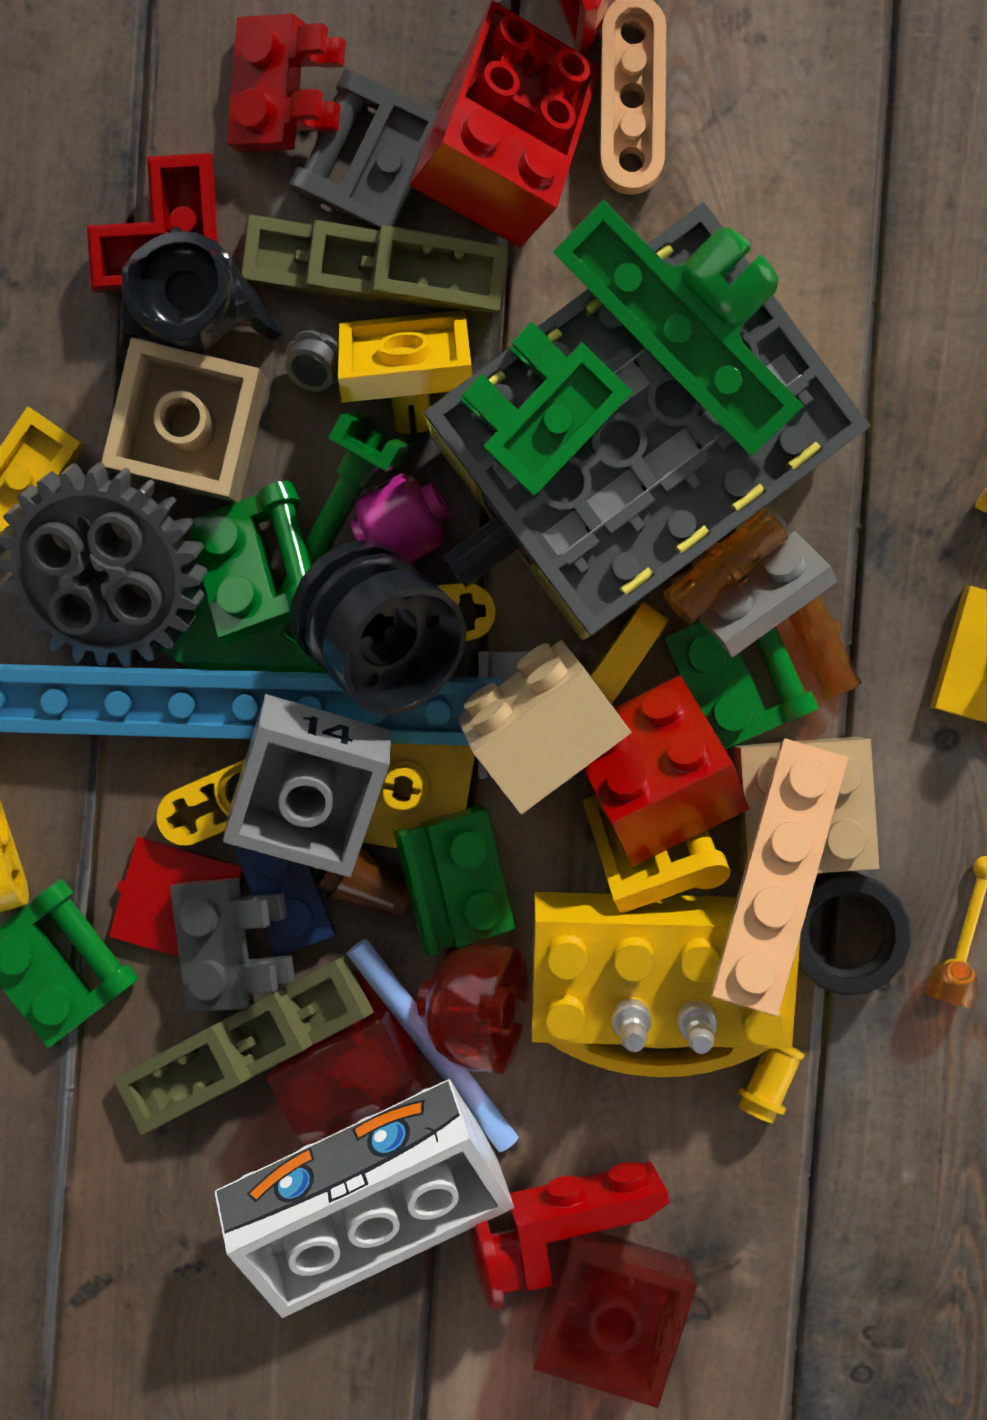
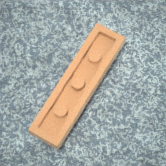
M786 738L780 742L709 997L767 1015H779L849 757Z

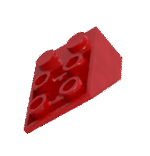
M492 0L483 15L429 130L409 186L521 248L558 207L600 71V65Z

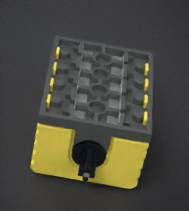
M703 202L647 245L664 262L676 266L684 263L716 230L723 227ZM745 257L724 277L729 285L750 265ZM587 289L540 324L538 328L566 357L583 342L633 393L534 497L527 493L482 449L483 445L496 432L482 422L460 401L461 395L481 374L517 409L540 387L544 380L522 364L508 349L424 411L430 437L491 518L489 522L442 557L464 587L467 588L513 552H516L574 631L584 640L592 636L871 427V425L773 295L744 324L740 336L743 343L789 389L804 407L751 457L601 301Z

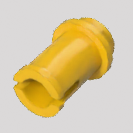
M794 1047L792 1049L770 1048L763 1052L747 1088L740 1086L738 1094L743 1097L738 1107L756 1118L773 1124L777 1114L784 1115L786 1107L781 1104L805 1053Z

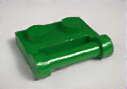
M291 481L271 483L259 490L255 496L192 519L193 524L189 527L192 541L203 543L204 547L197 556L199 565L207 568V575L204 577L203 583L217 636L227 644L290 621L292 598L302 576L311 567L295 510L299 507L300 500L296 486ZM271 519L290 584V588L282 595L278 594L259 525Z
M700 622L662 638L678 676L681 675L724 749H728L819 708L812 690L805 692L776 626L755 641L782 702L766 709L741 653L739 652L734 657H731Z
M63 878L48 887L24 908L0 925V987L47 1048H50L139 979V976L129 963L124 967L121 965L70 899L74 892ZM50 914L103 982L94 990L89 988L39 923L46 915Z

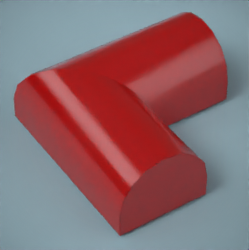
M212 153L147 156L151 222L87 225L90 282L93 293L120 292L122 287V270L133 253L151 239L170 233L172 227L179 226L182 231L201 234L215 240L219 244L214 158Z

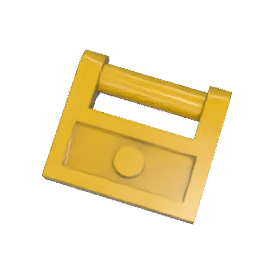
M595 795L583 800L610 891L620 914L695 887L699 889L716 888L729 879L730 868L726 857L721 851L715 849L709 830L685 841L690 854L688 857L672 862L669 852L666 850L631 867Z

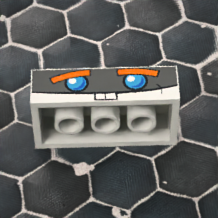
M450 1079L431 1088L423 1089L400 1103L372 1116H367L356 1124L316 1143L308 1144L297 1152L257 1171L247 1173L240 1179L214 1191L227 1255L282 1318L459 1235L479 1223L488 1221L515 1208L493 1146Z

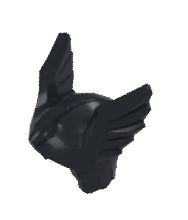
M179 226L172 227L170 233L155 237L137 249L123 267L122 287L120 290L122 295L120 338L118 344V352L121 357L126 358L131 338L149 337L161 345L202 354L206 349L218 342L234 324L247 323L256 332L273 341L283 333L264 306L255 289L245 280L227 251L215 240L195 232L182 231Z

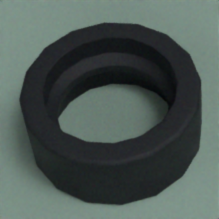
M854 871L829 872L817 876L801 930L798 968L818 987L840 995L867 994L886 985L903 967L911 945L910 919L901 900L882 882ZM840 895H854L866 899L877 909L883 922V940L879 951L869 962L854 969H838L827 965L816 955L810 943L809 926L814 913L825 901Z

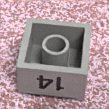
M265 694L231 802L223 842L351 877L390 765L391 730Z

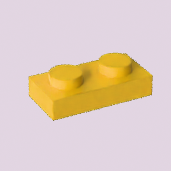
M28 406L0 446V532L7 526H10L3 516L16 503H19L17 497L31 484L37 487V482L50 471H53L60 477L64 470L75 463L86 445Z

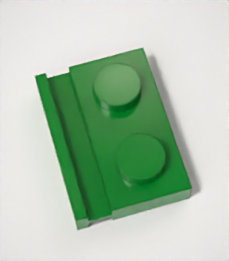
M477 805L422 822L417 827L393 831L424 953L432 957L438 955L441 950L453 946L459 948L515 929L487 808Z

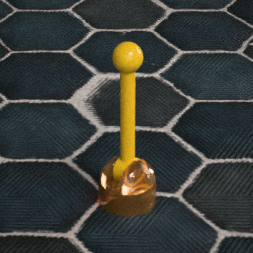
M987 856L979 857L973 864V872L977 878L954 958L943 960L933 966L923 995L972 1010L974 1009L978 994L979 979L974 969L966 961L987 890Z

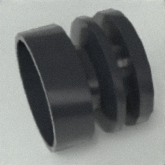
M368 539L343 543L320 556L302 576L291 601L290 627L297 645L319 667L327 672L330 678L350 698L368 712L392 715L413 710L433 698L453 677L464 654L467 627L461 608L394 549L383 543Z

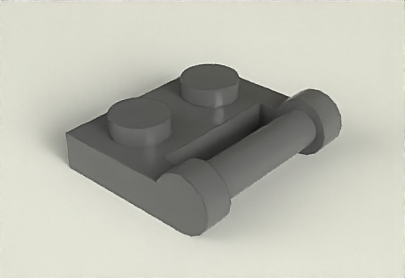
M344 69L335 88L339 93L336 103L341 105L339 131L320 133L304 168H296L288 186L300 196L332 208L374 230L379 231L381 225L396 227L415 190L409 184L426 137L438 112L358 72ZM361 107L373 108L377 112L341 185L328 180L327 177Z

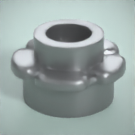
M306 330L298 333L295 337L296 341H291L286 350L285 367L292 381L301 388L313 392L324 391L331 384L339 382V344L331 336L317 331Z

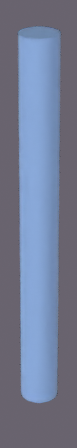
M367 938L354 945L346 953L441 1078L444 1081L451 1080L482 1131L498 1152H503L510 1148L519 1138L517 1133Z

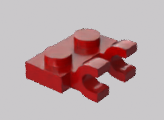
M293 13L237 17L226 145L238 152L295 150L296 131H339L341 105L335 101L322 102L323 93L318 89L300 90L301 67H344L346 41L341 37L328 38V27L323 23L305 24L303 20Z

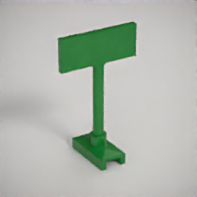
M365 411L341 414L328 439L347 451L336 469V472L341 476L305 541L311 566L320 556L329 552L362 489L370 490L381 469L387 472L405 465L418 443L412 438L405 436L387 441L386 445L381 442L386 434L376 428H373L369 435L365 434L374 418ZM287 576L278 591L279 595L285 594L286 590L290 588ZM199 585L195 587L205 593V597L196 610H192L197 615L186 632L181 631L182 635L171 649L162 646L160 650L163 654L189 669L327 673L297 645L296 641L286 635V629L290 621L229 644L219 639L206 590Z

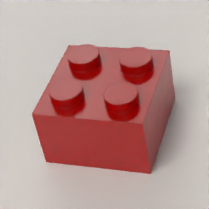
M681 675L614 707L632 733L582 769L631 867L749 810L732 760Z

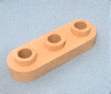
M616 0L607 9L601 29L599 167L605 182L615 191L627 195L640 194L650 189L659 179L665 161L667 26L662 9L653 0ZM627 28H636L641 31L644 39L640 43L629 44L622 38L621 33ZM627 91H635L641 95L643 104L637 108L626 107L621 102L620 96ZM626 154H634L640 158L643 166L636 172H628L621 167L619 160Z

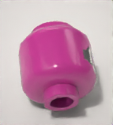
M402 473L361 495L356 504L357 517L351 519L350 523L357 541L368 539L389 545L411 564L443 545L445 541V528L442 520L451 516L444 497L433 482L422 486L412 475Z

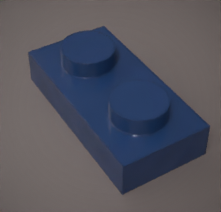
M233 845L252 896L284 893L287 918L279 921H270V925L264 928L274 957L335 936L334 924L321 889L315 886L317 879L311 866Z

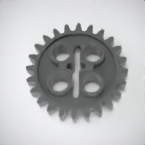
M97 462L87 472L86 477L79 466L74 463L64 470L60 477L53 471H50L37 482V487L31 484L17 497L19 503H16L4 514L3 518L10 526H7L0 532V545L8 549L0 555V569L10 571L12 575L0 586V590L6 593H19L21 600L11 610L12 614L23 615L31 613L35 620L31 624L28 633L33 636L47 630L53 634L49 650L53 653L66 642L73 646L72 656L75 663L79 664L88 651H91L95 654L98 666L106 667L116 653L125 668H130L138 658L139 653L150 662L154 660L162 646L171 649L182 635L181 631L186 632L197 615L192 610H196L204 599L205 593L195 586L199 585L207 575V568L190 562L204 548L203 543L184 541L182 536L193 524L191 518L176 521L171 519L168 514L177 501L174 497L167 498L158 504L151 499L155 485L153 480H148L139 490L131 487V474L128 468L124 467L110 481L108 480L103 463ZM111 523H116L125 528L132 541L120 538L114 532ZM52 534L61 536L68 543L71 551L62 549L56 544ZM131 584L142 587L147 591L151 600L139 597L133 591ZM72 594L82 597L91 609L79 605Z

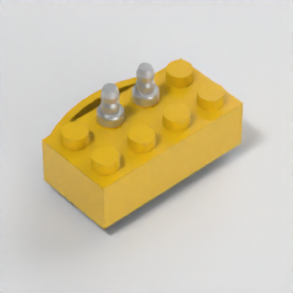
M535 892L531 995L532 1042L549 1043L578 1060L606 1070L647 1077H683L709 1073L744 1062L770 1048L792 1049L800 938L779 1015L771 1016L709 997L737 897L673 895L620 914L612 894ZM643 1047H648V1048H682V1047H690V1049L679 1050V1051H656V1052H655V1051H644V1050H641Z

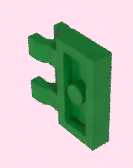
M531 321L511 342L508 350L529 370L544 380L540 387L517 409L481 374L461 395L460 401L482 422L496 432L483 445L482 449L527 493L534 497L622 405L633 391L583 342L566 357Z

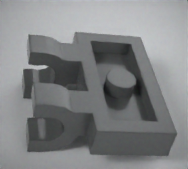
M239 878L186 881L170 886L186 1012L244 1009L254 1004L253 993H272L278 990V984H290L295 981L292 956L249 959L245 929L265 928L270 925V921L286 919L284 893L241 896Z

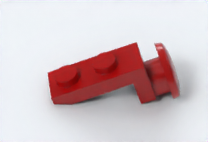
M623 1162L613 1166L609 1171L583 1177L561 1176L553 1179L547 1185L510 1193L515 1207L508 1211L510 1230L491 1234L487 1221L479 1223L470 1229L474 1267L487 1305L492 1310H504L503 1293L524 1288L527 1291L553 1286L546 1243L645 1221L668 1205V1191L652 1162Z

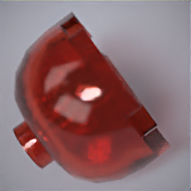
M475 943L451 952L440 962L432 979H425L422 982L417 999L418 1015L426 1018L427 1033L436 1051L454 1065L484 1074H503L507 1071L515 1056L523 1028V1023L514 1022L516 998L527 1003L528 976L524 953L520 949L507 947L503 944Z

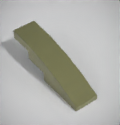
M249 214L241 274L251 285L303 293L430 308L498 313L501 305L508 247L381 225L378 231L315 220L313 225Z
M343 956L113 1078L140 1134L143 1135L304 1051L313 1044L374 1013L348 960Z

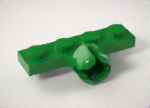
M603 199L553 253L752 457L804 407L789 389L743 343L740 336L744 324L776 293L778 276L773 266L761 254L729 285L724 277L751 250L749 246L751 243L740 232L730 227L716 230L684 263L672 266L664 262Z

